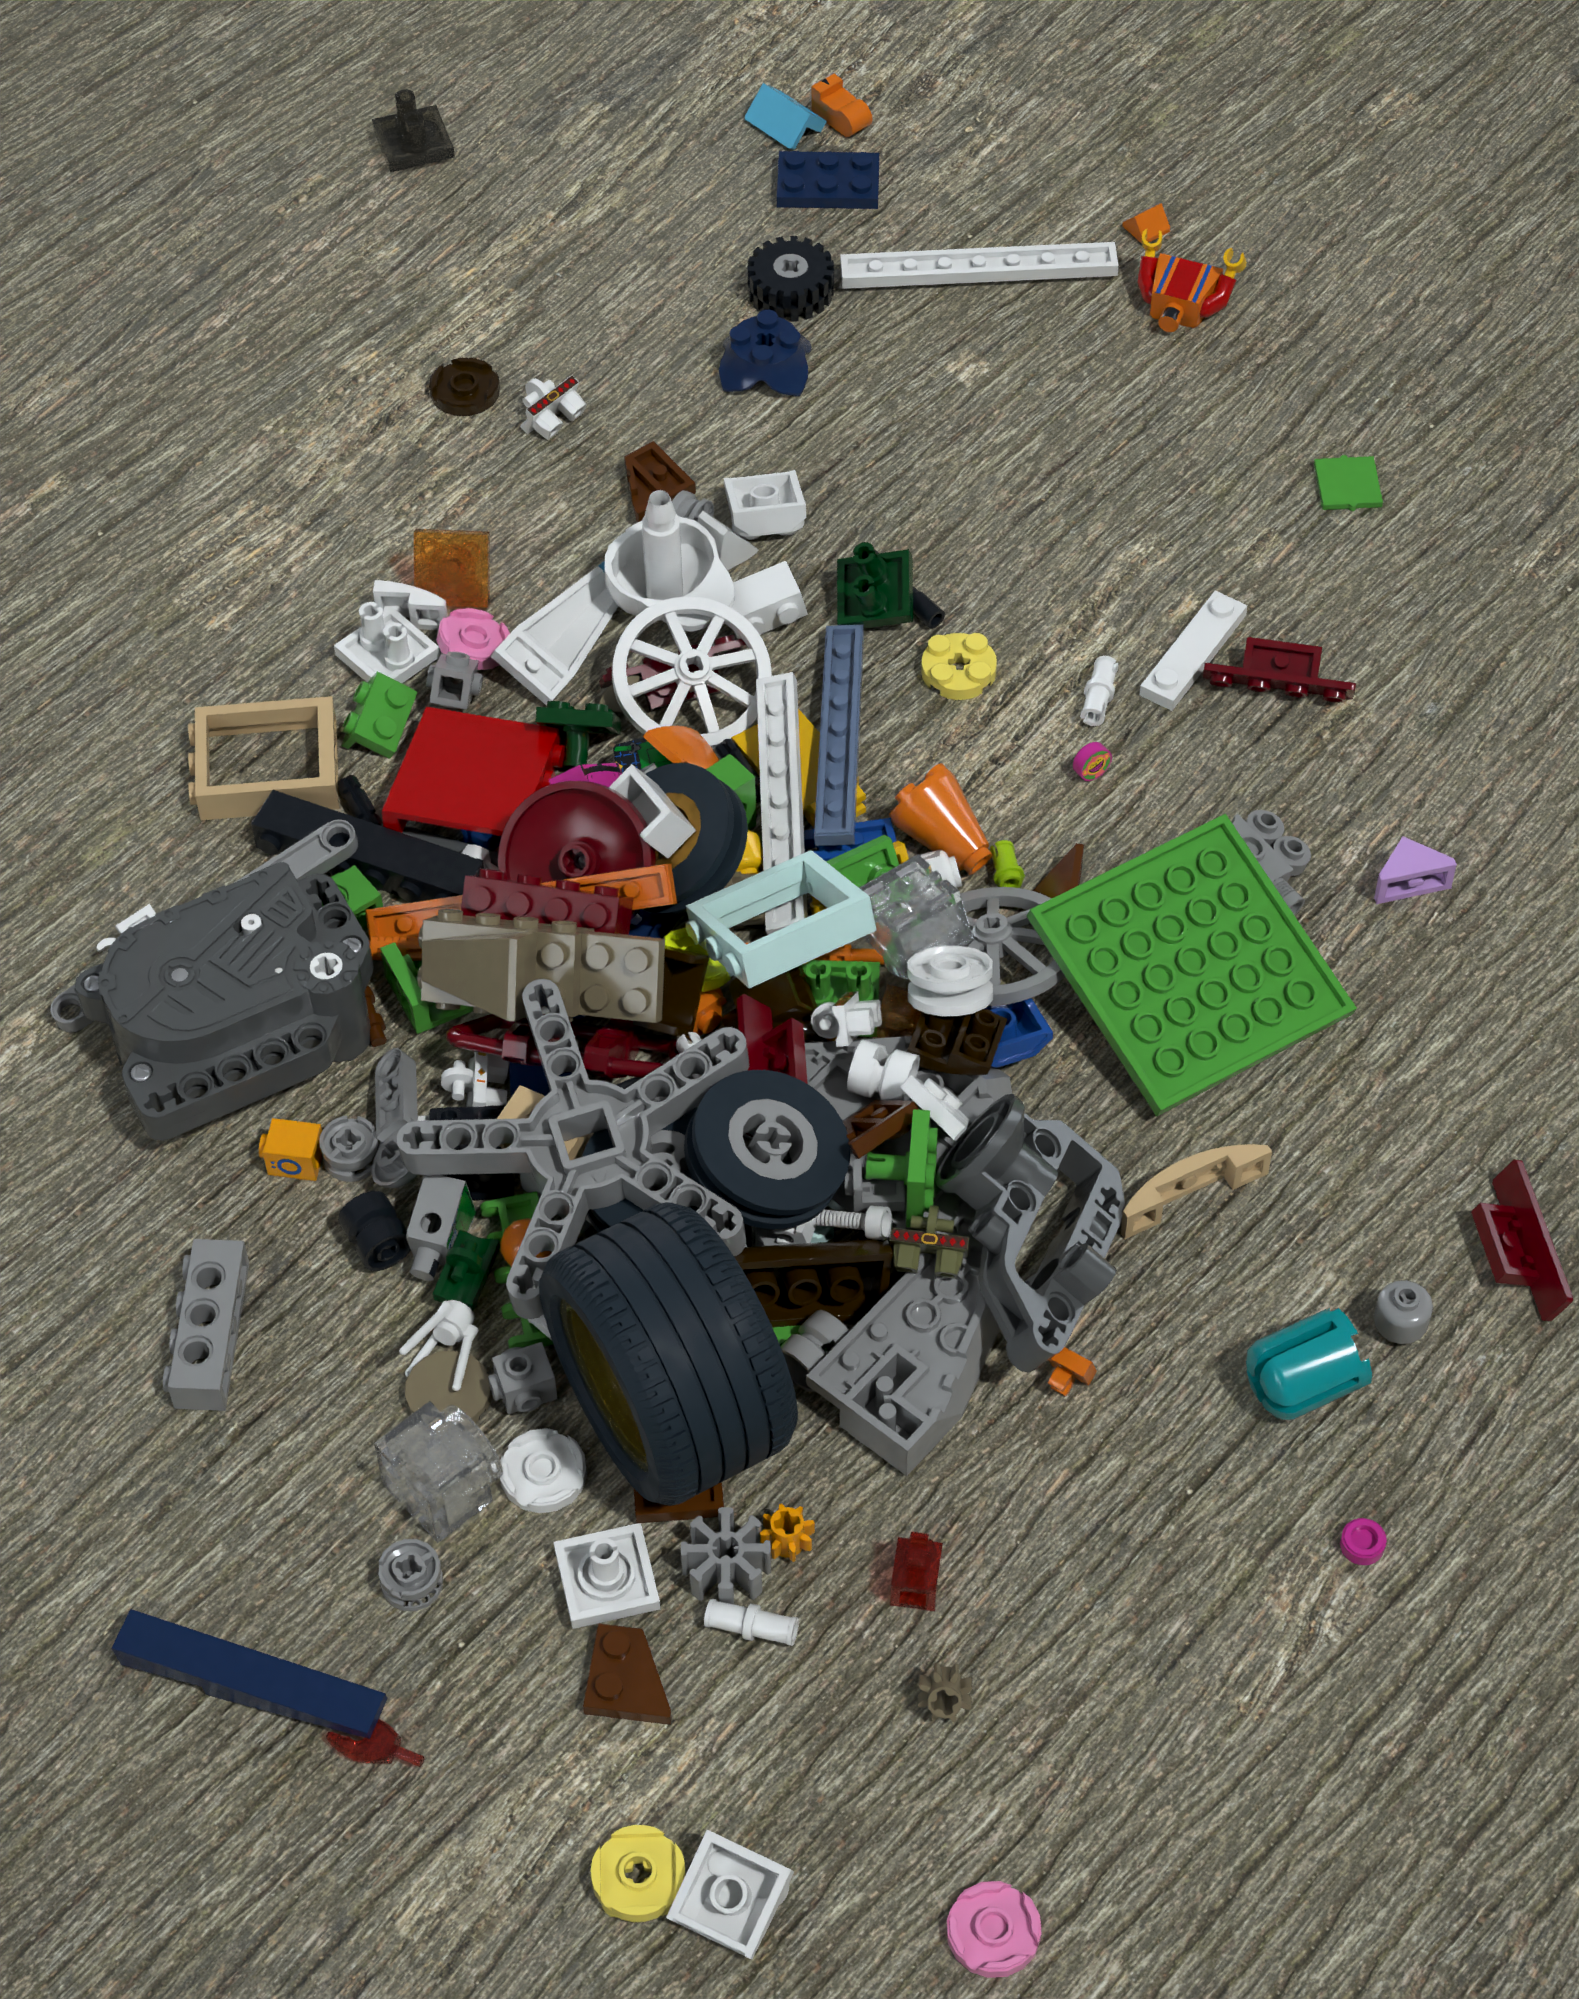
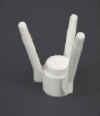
M456 1300L443 1301L437 1312L400 1348L399 1353L406 1355L434 1328L433 1334L405 1371L406 1377L409 1376L412 1368L430 1354L438 1342L451 1346L463 1340L452 1385L454 1391L460 1390L472 1341L479 1331L476 1326L472 1325L475 1316L466 1304Z

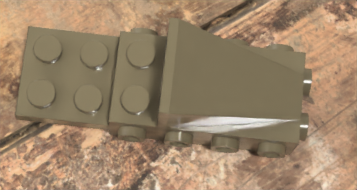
M456 909L438 910L437 916L423 920L418 937L419 946L422 949V966L418 971L417 982L421 989V1001L436 1002L437 1009L456 1010L460 1009V1005L473 1006L474 1013L494 1014L504 1020L515 1022L522 1018H527L522 997L524 988L534 980L547 979L557 985L570 1022L577 1015L649 1023L662 1021L665 939L594 932L593 928L577 927V923L573 921H553L552 924L538 923V918L515 917L514 920L500 919V915L495 913H478L476 917L464 916L463 911ZM547 1006L541 1007L542 1014L550 1013Z

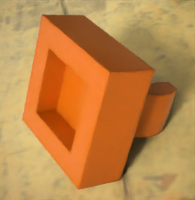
M1066 1347L1048 1360L1051 1366L1056 1368L1050 1376L1048 1384L1051 1385V1389L1065 1397L1070 1392L1075 1379L1089 1386L1097 1372L1092 1361Z

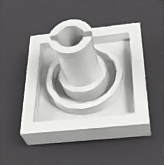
M641 1523L554 1542V1550L572 1629L660 1610V1600Z

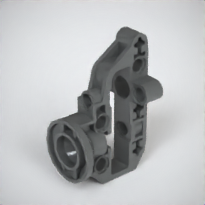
M1007 1094L992 1103L963 1132L940 1165L935 1181L936 1185L945 1193L955 1192L977 1211L968 1231L983 1245L978 1277L980 1291L1007 1341L1006 1351L1010 1362L1020 1371L1028 1373L1040 1367L1064 1348L1084 1305L1103 1292L1113 1280L1117 1270L1105 1257L1120 1225L1125 1208V1199L1120 1173L1113 1164L1060 1120H1033L1024 1113L1025 1107L1023 1102L1014 1094ZM1059 1169L1076 1184V1189L1062 1217L1064 1224L1059 1235L1051 1241L1038 1271L1026 1281H1023L1016 1271V1257L1045 1196L1057 1179V1170Z

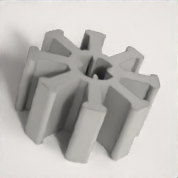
M721 1507L718 1509L719 1532L715 1533L703 1522L702 1516L696 1517L690 1523L691 1544H687L686 1541L681 1542L682 1574L686 1576L690 1573L691 1594L699 1601H702L704 1594L716 1583H719V1602L734 1604L733 1584L737 1582L749 1593L750 1599L755 1600L762 1593V1572H765V1574L771 1573V1543L769 1540L760 1543L761 1522L755 1516L750 1515L748 1522L734 1533L733 1508Z

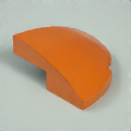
M675 725L658 727L648 730L643 736L672 763H690L707 769L719 761L707 741L697 730L689 727Z

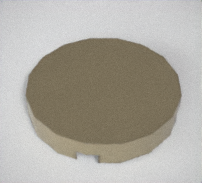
M440 1351L424 1357L412 1368L405 1383V1400L411 1416L418 1423L420 1421L428 1426L429 1430L438 1433H456L472 1427L480 1420L479 1416L484 1413L485 1409L487 1411L491 1403V1389L488 1381L489 1375L485 1366L472 1355H469L459 1391H454L452 1385L460 1351Z

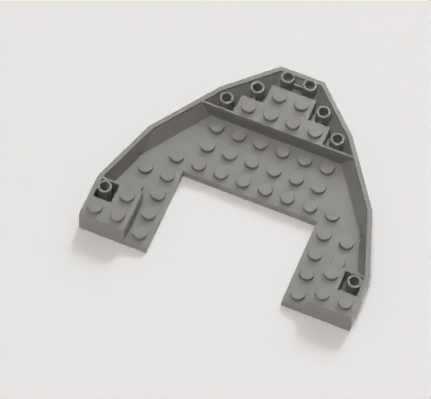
M912 1035L855 1039L849 1046L836 1047V1041L805 1043L808 1085L821 1093L835 1108L842 1121H845L874 1100H881L880 1095L877 1093L869 1098L848 1092L847 1090L850 1066L860 1041L867 1040L884 1045L887 1053L891 1054L896 1049L906 1052ZM991 1066L988 1075H958L923 1067L918 1069L917 1078L925 1082L928 1078L932 1079L941 1088L945 1087L963 1103L958 1109L969 1119L968 1127L992 1103L1004 1095L1012 1094L1010 1076L996 1067ZM656 1097L652 1101H663L667 1097ZM931 1117L930 1127L938 1128L933 1206H939L938 1219L954 1220L953 1233L939 1231L937 1233L969 1237L968 1259L963 1258L958 1278L953 1279L935 1275L937 1255L920 1253L918 1273H906L806 1375V1384L840 1409V1427L906 1476L962 1418L1000 1331L979 1287L978 1277L983 1245L968 1231L977 1211L955 1192L945 1193L936 1185L935 1181L940 1165L956 1141ZM912 1123L909 1124L911 1129L906 1134L894 1140L887 1139L870 1152L874 1154L906 1156V1151L910 1152ZM744 1134L743 1140L747 1147L752 1137ZM850 1148V1163H849V1168H848V1170H853V1156H852V1155H854V1154H853L851 1148ZM789 1151L782 1161L786 1165L792 1164ZM867 1154L861 1157V1167H866ZM520 1173L522 1189L528 1193L537 1191L540 1199L543 1191L536 1183L532 1173ZM843 1180L828 1206L835 1211L854 1212L853 1195L845 1196V1181ZM904 1185L905 1211H891V1229L899 1228L926 1232L923 1229L906 1228L907 1185ZM924 1212V1217H928L929 1212ZM558 1214L563 1219L567 1217L566 1214ZM587 1215L580 1230L583 1234L592 1226ZM890 1232V1235H889V1237H888V1239H887V1241L889 1242V1244H890L891 1232Z

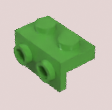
M378 671L368 682L361 681L353 696V701L357 703L354 712H349L341 728V732L345 733L341 746L349 749L357 742L390 759L396 752L417 691Z

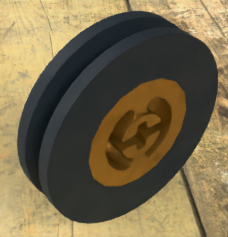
M672 763L658 767L645 775L659 785L685 818L689 819V822L696 831L669 858L664 856L659 860V851L655 849L656 865H672L677 904L642 910L653 915L665 917L686 914V905L724 889L741 862L748 832L746 812L734 790L700 766L690 763Z

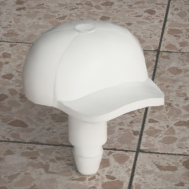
M657 490L652 492L643 520L627 528L626 532L618 536L608 546L605 554V584L613 600L626 613L637 616L655 603L684 596L708 598L732 607L735 601L734 583L729 572L719 559L715 539L705 527L695 520L679 517L666 491ZM677 614L684 631L693 632L704 629L710 625L713 619L712 617L700 614Z

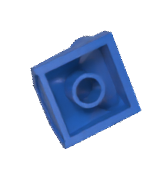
M1032 998L1016 1003L987 1006L985 1008L1007 1018L991 1065L992 1067L998 1068L1033 1057L1053 1039L1051 1028Z

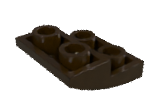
M982 1009L976 1013L962 1016H937L921 1011L906 1052L919 1055V1067L958 1075H988L1007 1018L997 1015L988 1009Z

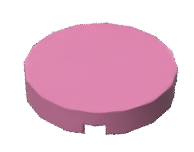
M473 608L456 609L450 612L448 617H443L440 621L436 641L443 654L453 651L465 653L470 656L469 659L479 660L477 670H488L499 666L490 656L510 632L502 621L499 625L493 620L494 616L486 611Z
M1001 1881L980 1882L965 1889L957 1897V1901L950 1909L947 1918V1940L955 1959L970 1972L987 1978L1008 1977L1023 1970L1035 1957L1041 1940L1040 1914L1032 1899L1023 1891L1020 1893L1018 1890L1011 1888L1010 1884Z

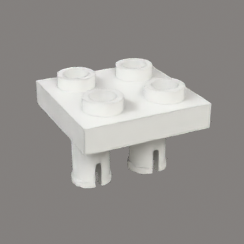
M367 602L359 608L361 627L334 645L335 655L366 682L378 671L403 683L441 656L439 646L391 606L383 611L381 606L378 607V604L375 602Z

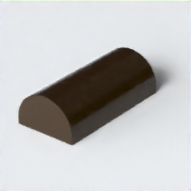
M868 1239L745 1247L739 1255L734 1257L753 1287L772 1327L802 1325L816 1310L826 1311L842 1323L860 1321L888 1292L893 1252L887 1240Z

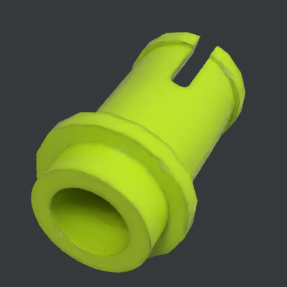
M1008 840L997 841L995 846L992 845L989 849L993 854L992 859L996 870L993 877L994 882L998 887L1020 888L1025 874L1024 870L1018 866L1014 844Z

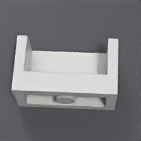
M631 764L609 787L622 794L638 809L648 825L641 832L640 836L665 857L669 858L696 831L659 785Z

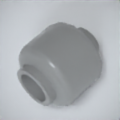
M1400 1280L1386 1285L1379 1293L1373 1316L1376 1329L1381 1336L1390 1342L1398 1344H1411L1421 1339L1428 1330L1433 1311L1432 1299L1426 1289L1415 1282Z

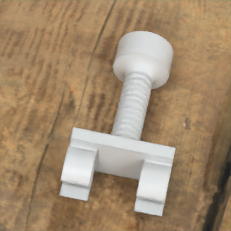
M870 1206L864 1214L824 1209L818 1216L802 1225L786 1229H774L773 1233L778 1234L776 1242L781 1245L810 1243L817 1225L863 1230L867 1239L884 1241L888 1239L891 1232L892 1214L890 1208L884 1206Z

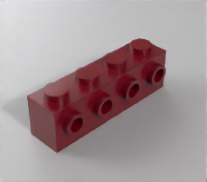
M481 868L479 875L465 876L461 911H463L464 916L476 917L478 913L499 914L500 919L514 920L515 917L538 918V923L552 924L553 921H573L577 923V927L593 928L594 932L629 935L634 897L618 895L619 888L595 885L594 892L580 890L579 882L556 880V886L541 884L542 877L518 874L517 880L503 878L504 871Z

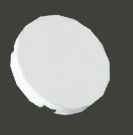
M548 1428L529 1430L514 1438L508 1445V1450L501 1457L499 1463L501 1487L508 1499L521 1509L535 1513L554 1512L571 1504L582 1492L587 1478L585 1455L577 1441L570 1436L567 1438L564 1435L558 1434L557 1430Z

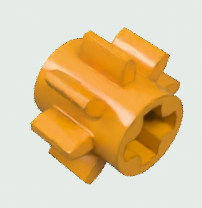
M781 1503L779 1504V1509L772 1516L770 1514L763 1515L765 1530L760 1532V1543H764L766 1540L770 1541L772 1559L781 1556L790 1558L792 1562H795L796 1555L802 1549L805 1551L812 1550V1539L809 1536L815 1533L814 1520L804 1521L802 1506L794 1509L785 1507Z

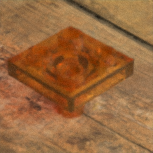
M415 529L414 586L446 600L447 606L488 608L490 605V532Z

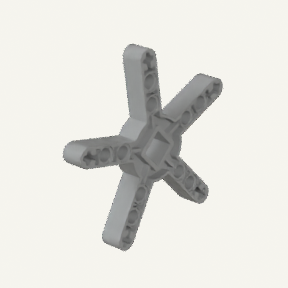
M537 979L530 982L524 988L522 997L528 1024L550 1093L539 1101L529 1118L413 1121L405 1124L398 1131L396 1140L403 1164L413 1174L532 1173L536 1183L543 1192L506 1282L513 1310L524 1319H535L543 1315L539 1295V1280L547 1261L556 1253L575 1245L589 1209L608 1207L625 1198L643 1210L664 1202H671L686 1207L696 1206L699 1207L696 1212L712 1226L733 1256L739 1255L746 1246V1234L741 1212L727 1201L654 1156L651 1142L652 1135L699 1106L707 1091L718 1081L734 1073L748 1070L749 1057L746 1038L742 1032L732 1027L716 1030L631 1086L623 1089L609 1082L589 1080L557 985L551 980ZM547 1006L550 1013L543 1015L541 1007ZM552 1038H561L556 1042H548ZM564 1072H573V1073H572L571 1075H569V1076H565V1077L559 1076L560 1074H562V1073H564ZM692 1074L702 1075L701 1077L696 1079L687 1078ZM656 1097H667L660 1102L652 1101ZM600 1130H608L613 1148L570 1161L564 1141ZM461 1144H467V1145H468V1146H467L466 1148H464V1149L454 1150V1148L457 1147L458 1145H461ZM501 1144H511L505 1149H496ZM656 1184L665 1186L657 1191L648 1190ZM558 1214L567 1215V1217L559 1221L551 1220L552 1217ZM543 1251L552 1252L551 1255L545 1258L535 1257Z

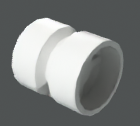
M861 1040L850 1066L847 1090L848 1092L869 1098L877 1093L880 1095L881 1100L909 1101L910 1097L900 1086L910 1075L917 1078L920 1057L919 1055L898 1049L890 1054L887 1053L884 1045Z

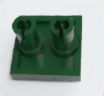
M862 542L853 549L855 556L837 559V625H863V628L913 622V556L909 549L877 554L872 544Z

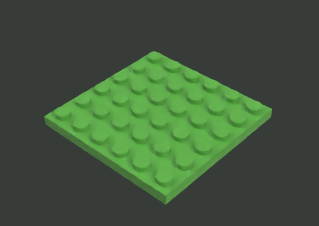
M1226 814L1030 909L1026 916L1156 1117L1351 1016L1357 1009Z

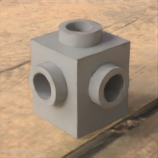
M453 651L441 654L436 665L430 664L426 687H431L429 703L439 704L448 709L467 710L473 696H479L481 692L483 674L477 673L479 660L469 659L470 656L462 652Z
M542 1342L524 1348L513 1347L505 1350L501 1355L492 1357L494 1374L488 1376L490 1389L495 1401L503 1400L507 1414L518 1411L529 1412L538 1408L543 1403L557 1399L555 1377Z

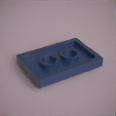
M779 151L777 208L878 209L880 153Z

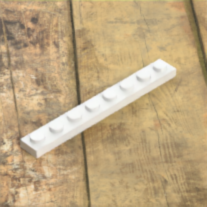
M1115 242L840 254L842 289L1118 276L1119 266Z
M793 672L756 679L763 871L805 853L797 680ZM807 893L765 912V926L768 935L808 917Z

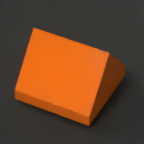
M1162 203L1122 223V227L1141 244L1142 233L1145 229H1147L1146 241L1148 243L1159 238V230L1162 236L1170 232V225Z

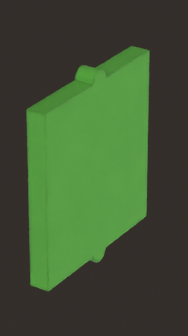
M1342 455L1340 458L1314 460L1322 510L1349 509L1350 511H1355L1356 508L1382 507L1383 500L1374 456L1347 457Z

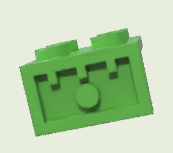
M395 942L380 948L385 977L416 1034L473 1011V1006L460 1005V1009L442 1010L436 1008V1002L421 1001V989L418 986L417 977L422 961H412L408 954L402 956Z

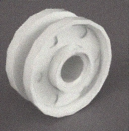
M938 946L915 953L908 960L907 972L908 978L911 981L908 984V1002L919 1011L937 1016H962L985 1009L993 1001V984L989 981L993 976V960L980 950L964 946Z

